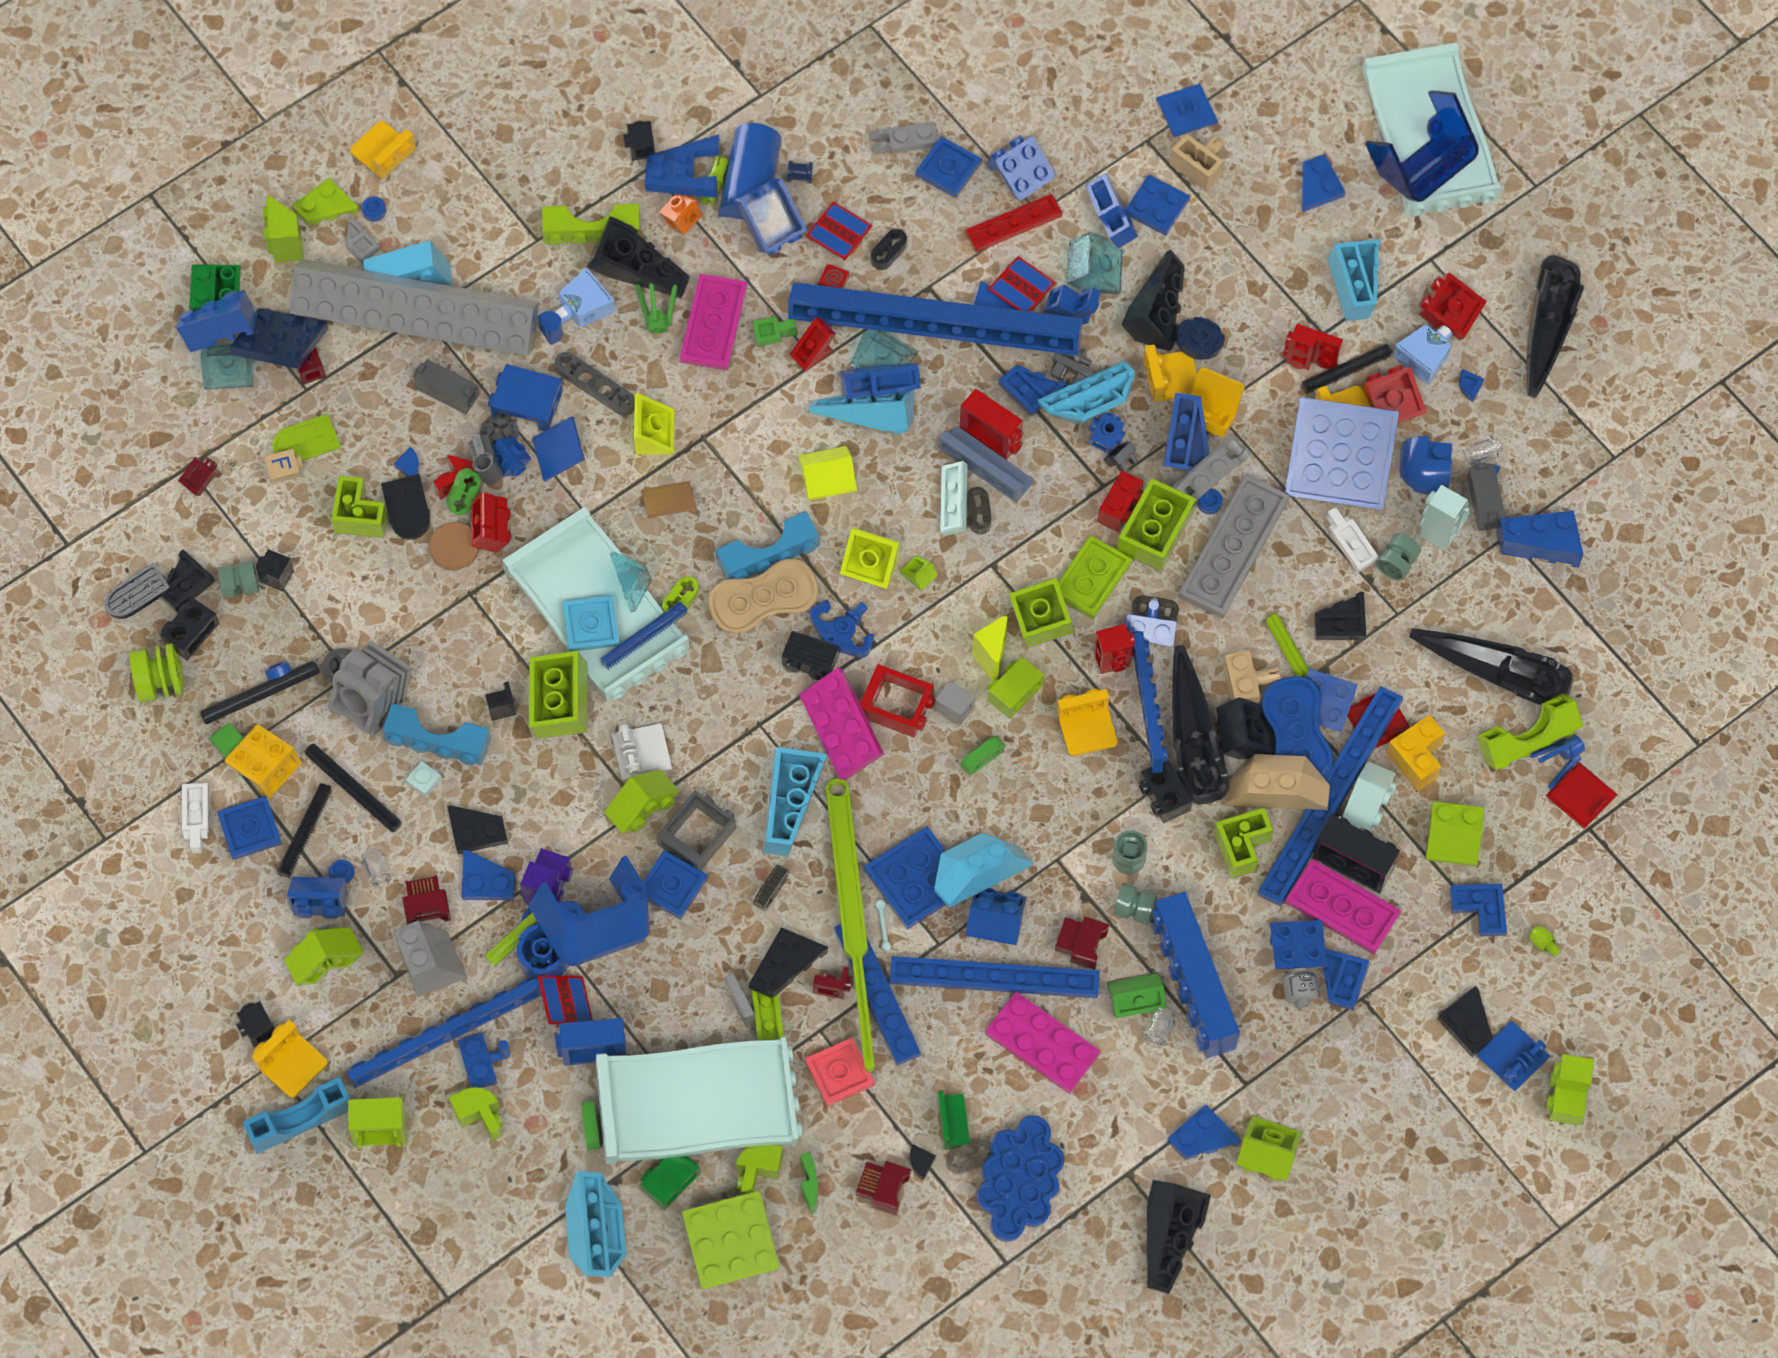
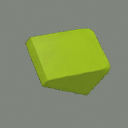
M915 555L899 571L901 575L921 591L938 575L932 562L918 555Z

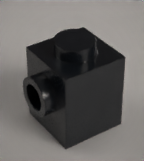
M636 121L627 124V134H623L625 148H630L632 161L647 159L648 155L654 154L655 146L651 122Z
M268 549L266 554L261 556L256 564L260 583L283 592L294 572L291 558Z
M260 1001L246 1004L236 1013L240 1021L236 1023V1026L242 1038L248 1036L253 1048L272 1037L274 1026Z

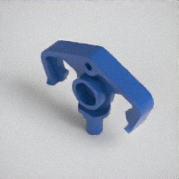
M828 600L811 609L810 620L821 640L840 646V653L858 658H865L869 655L874 642V634L871 633L863 638L864 645L862 647H857L851 640L856 631L855 625L861 624V616L868 609L864 603L860 602L854 610H847L845 616L837 617L831 623L822 621L819 618L822 613L827 614L831 610Z

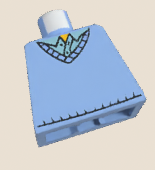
M585 268L559 292L562 307L554 311L560 316L562 324L572 318L579 327H584L613 314L615 306L613 298L592 273Z
M1424 325L1396 344L1393 357L1406 368L1411 367L1412 372L1429 385L1450 354L1451 344L1447 340L1452 336V332L1444 325L1436 332L1428 325Z

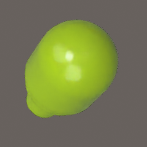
M1535 926L1531 929L1529 939L1535 947L1543 952L1548 951L1554 957L1560 954L1562 950L1555 944L1556 939L1547 928Z

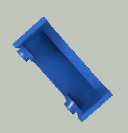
M627 855L620 859L609 877L610 882L623 902L585 914L582 907L574 901L558 903L545 882L540 885L528 905L564 964L577 966L640 944L649 935L647 888Z

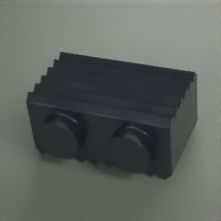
M791 631L782 653V665L791 672L798 673L801 671L807 673L815 680H820L834 670L840 655V646Z

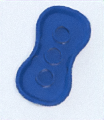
M1299 676L1283 678L1272 683L1264 691L1262 710L1275 733L1276 749L1274 755L1306 756L1323 778H1325L1331 770L1333 754L1319 727L1318 717L1321 698L1318 688L1308 678Z

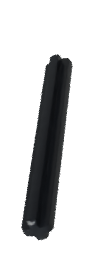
M315 661L307 662L279 678L265 681L201 710V718L205 724L212 723L319 674L318 666Z
M311 744L306 748V756L388 830L396 832L402 824L399 818L316 744Z

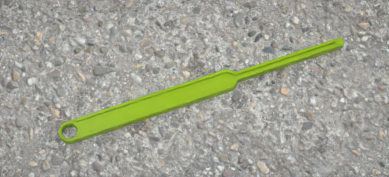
M836 778L827 783L826 798L844 954L852 960L864 1067L866 1072L871 1073L875 1069L862 961V958L868 952L850 793L847 782ZM834 785H841L846 791L841 796H834L829 792V789Z

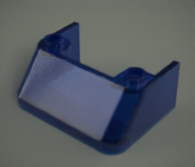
M1435 90L1428 92L1436 114L1427 123V133L1430 140L1402 163L1392 143L1369 140L1365 142L1380 177L1410 201H1424L1478 156V143L1459 99L1454 92Z

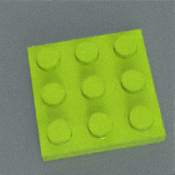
M760 1190L682 1211L702 1290L780 1269Z

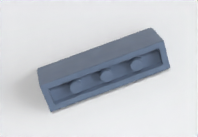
M956 426L950 433L944 430L939 436L938 449L957 462L964 461L967 463L968 470L1015 503L1032 486L1034 480L961 428Z

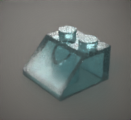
M1092 232L1069 240L1067 284L1081 292L1094 287L1101 291L1102 294L1121 293L1123 251Z

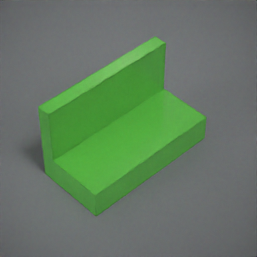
M1158 973L1107 982L1115 1018L1167 1009L1164 985Z

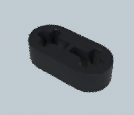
M890 230L871 251V264L874 268L878 270L888 269L907 247V235L903 230ZM898 238L901 239V243L896 242V243L892 246V239H893V240H897ZM886 253V260H877V256L882 257Z

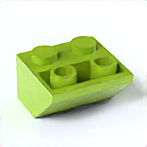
M267 196V206H262L263 219L266 222L264 237L265 242H267L268 254H273L275 263L304 260L303 240L297 215L273 197Z

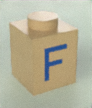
M293 449L264 456L271 484L301 477L299 470L304 469L300 454L295 455Z

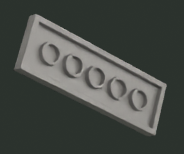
M1245 474L1182 586L1178 597L1216 616L1224 618L1288 503L1290 495Z

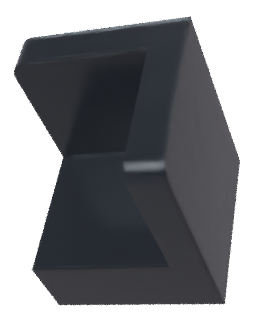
M509 681L504 682L505 690L485 694L492 721L516 715Z

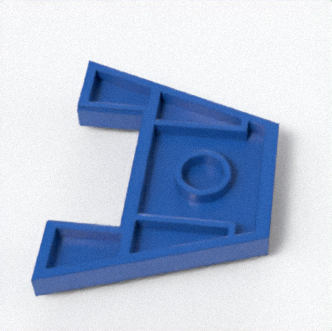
M719 134L648 155L645 173L646 191L717 198L716 176L694 178L696 158L720 155Z

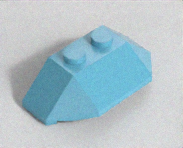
M1123 361L1037 401L1048 414L1074 424L1083 423L1091 417L1100 413H1106L1111 408L1127 401L1135 377V370Z
M981 833L941 853L934 891L950 908L1031 867L1033 862L1017 845Z
M578 1171L575 1174L565 1205L569 1257L585 1276L609 1278L627 1255L622 1203L613 1189L605 1182L606 1179L602 1173Z

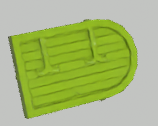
M329 414L280 430L275 435L272 443L274 453L293 449L295 455L300 454L301 461L341 449Z

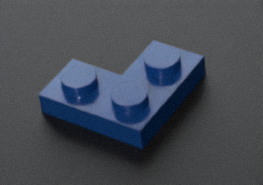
M1502 884L1450 885L1452 913L1477 912L1480 937L1506 936L1507 927Z

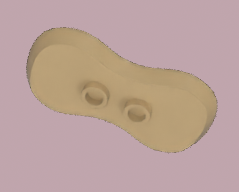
M783 559L758 576L721 581L711 590L708 602L712 617L722 630L728 633H743L752 629L760 621L771 615L799 613L807 610L816 602L819 590L814 573L805 562L799 559Z

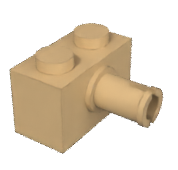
M1186 134L1171 149L1170 165L1205 191H1208L1222 176L1224 161L1215 154L1225 146V142L1221 137L1216 141L1219 136L1213 135L1203 146Z
M1250 651L1225 655L1223 671L1230 701L1240 697L1259 704V686L1272 684L1281 679L1278 667L1256 671L1253 667Z

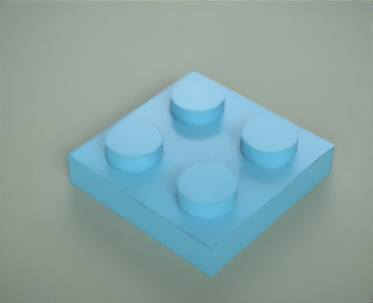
M613 595L562 601L569 652L616 647L620 644Z

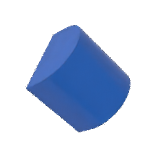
M553 311L539 314L537 317L538 326L548 343L553 345L560 341L563 336L560 316Z

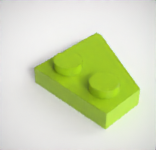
M327 178L292 205L293 211L308 226L318 224L324 220L338 219V215L352 212V215L360 212L359 207L330 178Z

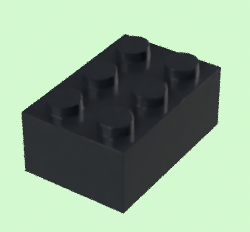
M1331 814L1316 840L1312 859L1381 894L1395 869L1400 850L1390 841H1382L1374 837L1369 830L1359 829L1351 825L1346 818L1336 817Z

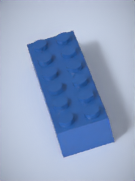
M1186 891L1156 900L1155 909L1152 911L1153 920H1150L1154 934H1159L1162 943H1159L1162 956L1164 958L1168 957L1171 965L1168 966L1169 974L1172 981H1177L1179 986L1177 994L1182 1005L1186 1004L1189 1012L1186 1013V1018L1190 1028H1195L1197 1033L1195 1041L1200 1052L1204 1051L1206 1059L1236 1050L1240 1031Z

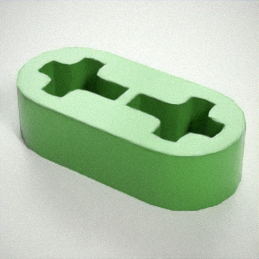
M464 468L458 472L447 496L446 505L455 515H463L469 511L472 500L475 498L480 487L481 479L473 469ZM471 477L473 479L472 483L468 482L466 484L464 482V479H469ZM461 499L463 501V504H458L456 507L454 505V502L459 501Z
M993 736L968 754L960 765L968 775H972L999 756L1006 745L998 736Z
M594 1101L581 1102L587 1151L601 1149Z

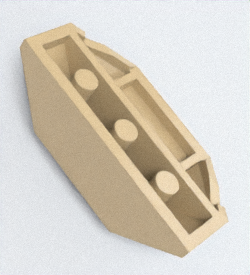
M1254 754L1228 780L1229 790L1226 794V806L1328 810L1330 785L1306 756Z

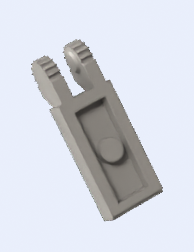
M934 122L889 128L887 130L878 129L869 133L870 141H884L873 144L871 148L874 154H895L933 148L938 141Z

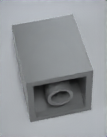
M420 921L393 930L399 952L417 997L466 979L465 972L448 931Z

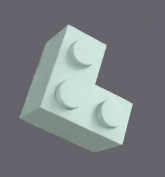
M1368 761L1356 781L1342 817L1359 829L1364 828L1371 831L1373 826L1378 828L1383 817V813L1379 812L1382 804L1387 806L1397 786V783L1393 782L1396 773Z

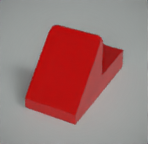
M820 317L814 318L789 355L805 371H808L833 351L828 344L836 333Z
M447 455L448 465L452 472L444 473L434 480L435 491L440 500L448 496L459 471L464 468L474 470L473 461ZM471 477L469 479H464V482L466 484L468 482L472 483L473 481Z

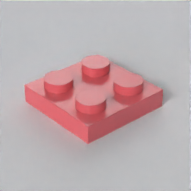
M853 1037L805 1058V1063L827 1107L875 1086L871 1074L865 1071L864 1060Z

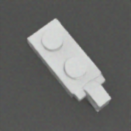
M1336 507L1328 511L1326 519L1331 525L1328 528L1330 534L1356 572L1359 573L1375 564L1379 556L1354 520L1348 517L1343 518Z
M208 782L182 784V832L184 839L190 840L192 854L202 853V839H208Z

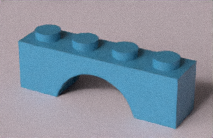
M807 511L784 520L783 534L772 546L756 549L748 547L737 540L716 549V560L726 580L748 578L755 573L765 572L780 560L793 559L802 553L809 554L819 547V534Z
M393 703L382 730L384 739L393 746H409L414 751L420 753L432 752L440 758H455L470 766L474 764L482 766L491 740L489 728L466 722L459 729L449 734L437 735L430 733L420 725L416 709Z
M338 1077L316 1087L309 1097L290 1108L275 1112L265 1111L242 1123L256 1154H259L347 1113L348 1100L351 1099L341 1078Z

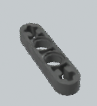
M563 352L556 357L555 368L560 376L621 416H627L634 412L635 398L631 392L572 353ZM562 362L565 364L570 362L571 368L569 366L563 368ZM583 373H589L592 375V379L588 382H582L579 380V376ZM602 386H609L612 389L608 395H602L598 390ZM628 400V406L625 404L622 407L620 406V401L625 402Z

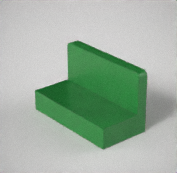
M938 1090L937 1103L944 1150L970 1147L964 1094L944 1096L943 1090Z

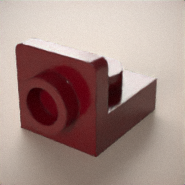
M194 457L178 481L194 495L201 496L213 477L220 478L222 473L216 469L218 465L213 460L207 457L205 459Z
M843 967L841 980L830 974L815 975L813 994L844 1000L845 991L850 992L853 976H849V967Z

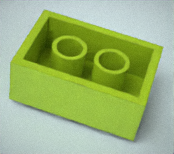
M1151 478L1118 538L1117 550L1162 571L1194 513L1196 498Z
M579 651L530 657L529 728L539 739L587 732V662Z

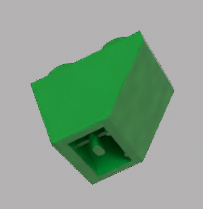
M192 264L189 309L196 311L209 301L213 300L216 302L223 299L231 291L239 292L241 265Z

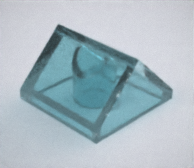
M869 330L863 334L850 365L855 368L881 365L910 364L918 354V350L885 331Z
M217 343L214 346L202 349L200 356L204 390L254 387L253 359L230 355L232 343Z
M612 552L610 555L630 612H635L652 579L646 566L619 553Z

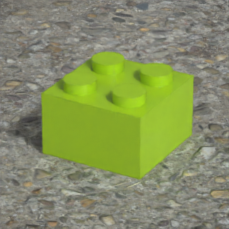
M1057 578L1009 593L1027 648L1075 633Z

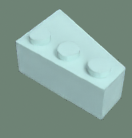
M1441 485L1437 492L1432 491L1425 502L1427 506L1422 514L1424 517L1419 526L1422 527L1421 538L1446 551L1470 516V509L1468 508L1469 504L1466 498Z

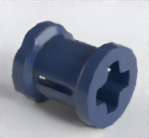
M789 160L787 182L802 180L811 184L813 162L800 164Z

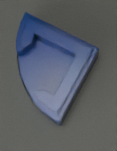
M1462 369L1459 377L1460 389L1466 398L1474 402L1483 385L1484 378Z
M411 447L394 463V467L407 477L418 474L419 470L418 456Z

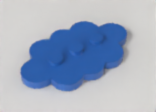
M1031 1115L1025 1117L1019 1122L1016 1131L1003 1130L997 1133L990 1145L992 1156L982 1166L981 1173L985 1182L979 1187L976 1200L978 1206L984 1212L992 1215L990 1219L992 1234L1004 1242L1015 1241L1019 1238L1025 1226L1037 1227L1046 1222L1051 1213L1049 1201L1059 1191L1060 1184L1056 1175L1064 1165V1155L1057 1145L1049 1142L1051 1136L1049 1124L1040 1116Z

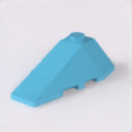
M915 390L876 397L867 395L849 400L845 396L813 400L809 406V412L881 431H892L893 434H900L906 432L913 423Z

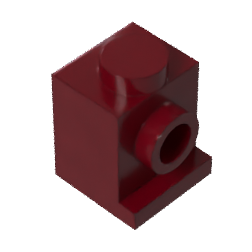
M316 347L300 369H297L303 385L326 377Z

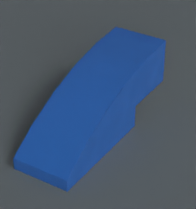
M1106 173L1085 185L1097 215L1104 224L1109 239L1118 249L1139 237L1122 200Z
M918 364L881 365L840 371L843 395L847 399L867 395L876 397L921 388Z

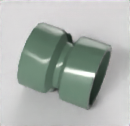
M1396 533L1387 544V549L1382 552L1376 561V565L1387 577L1401 581L1409 572L1411 564L1420 555L1421 547L1411 537L1402 533Z
M253 561L239 563L237 568H234L232 565L218 567L220 586L224 599L238 597L240 592H243L245 595L259 593Z
M1130 830L1122 832L1117 836L1114 842L1112 862L1119 872L1135 874L1144 867L1147 855V841L1145 837L1139 832Z
M1122 883L1113 915L1123 918L1133 916L1134 921L1149 925L1158 893L1145 889L1138 892L1135 886Z

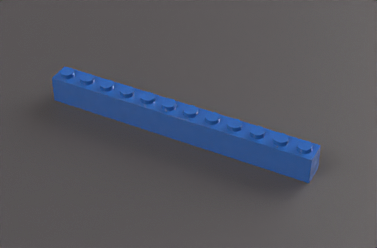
M796 282L793 283L788 298V319L812 322L814 318L820 317L826 324L1076 356L1078 355L1082 336L1083 318Z

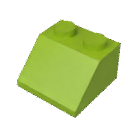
M1433 801L1429 812L1425 860L1477 866L1483 831L1484 807Z
M1252 1115L1236 1165L1242 1166L1244 1170L1249 1172L1257 1171L1266 1174L1273 1180L1287 1181L1303 1132Z

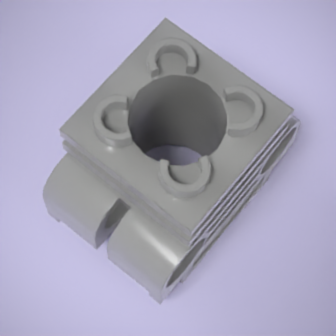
M372 641L368 643L367 648L364 646L362 650L354 649L341 661L340 669L333 675V690L328 708L338 715L349 718L371 736L376 735L384 727L391 704L399 705L400 701H405L411 666Z

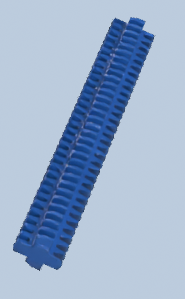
M678 602L671 609L658 616L656 620H653L646 627L636 632V634L620 643L621 645H618L608 654L601 657V664L610 670L609 666L612 668L611 665L614 666V663L617 665L616 661L620 663L619 659L622 661L621 657L625 659V655L627 658L626 654L630 656L629 652L632 654L631 650L635 652L634 648L637 650L636 647L640 648L639 645L642 647L641 643L645 645L644 641L646 643L647 640L650 641L649 637L652 640L651 636L655 638L654 634L657 636L656 632L660 634L659 630L661 632V629L665 631L664 627L667 629L666 625L670 627L669 623L672 625V622L675 623L674 620L677 622L676 618L680 620L679 616L682 618V615L685 616L684 613L687 615V607L682 602Z

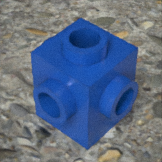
M1109 412L1107 414L1102 413L1099 418L1094 417L1088 429L1092 433L1087 444L1109 454L1115 444L1120 445L1126 433L1122 431L1125 423L1120 421L1121 418Z
M515 437L499 438L493 445L498 465L503 471L502 477L519 476L525 471V466L531 460V457L526 452L525 447Z

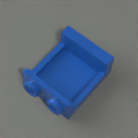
M506 364L503 372L498 373L496 379L497 389L495 393L490 394L488 400V407L491 408L492 416L503 413L538 423L539 430H548L563 393L562 379Z

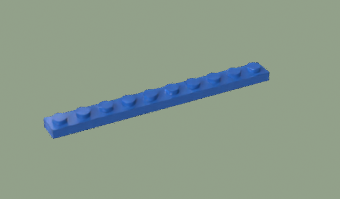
M1382 686L1379 687L1325 778L1330 785L1328 810L1307 809L1258 890V896L1280 907L1282 906L1313 854L1320 832L1330 815L1335 816L1402 704L1403 696Z

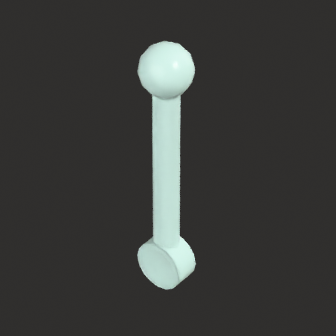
M878 900L875 907L879 911L883 938L881 948L884 951H888L891 948V943L888 941L884 915L886 903L883 900Z

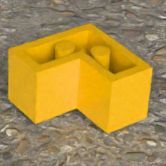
M1430 714L1391 740L1386 752L1417 791H1420L1436 780L1441 770V765L1431 752L1442 746L1446 733Z

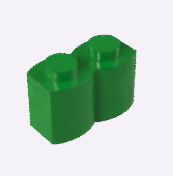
M688 1156L659 1159L660 1164L653 1170L651 1168L648 1169L640 1179L642 1181L640 1184L641 1191L663 1210H666L700 1174V1167Z

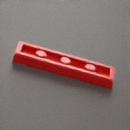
M1050 194L968 228L965 234L977 253L1062 217L1063 212L1054 196Z

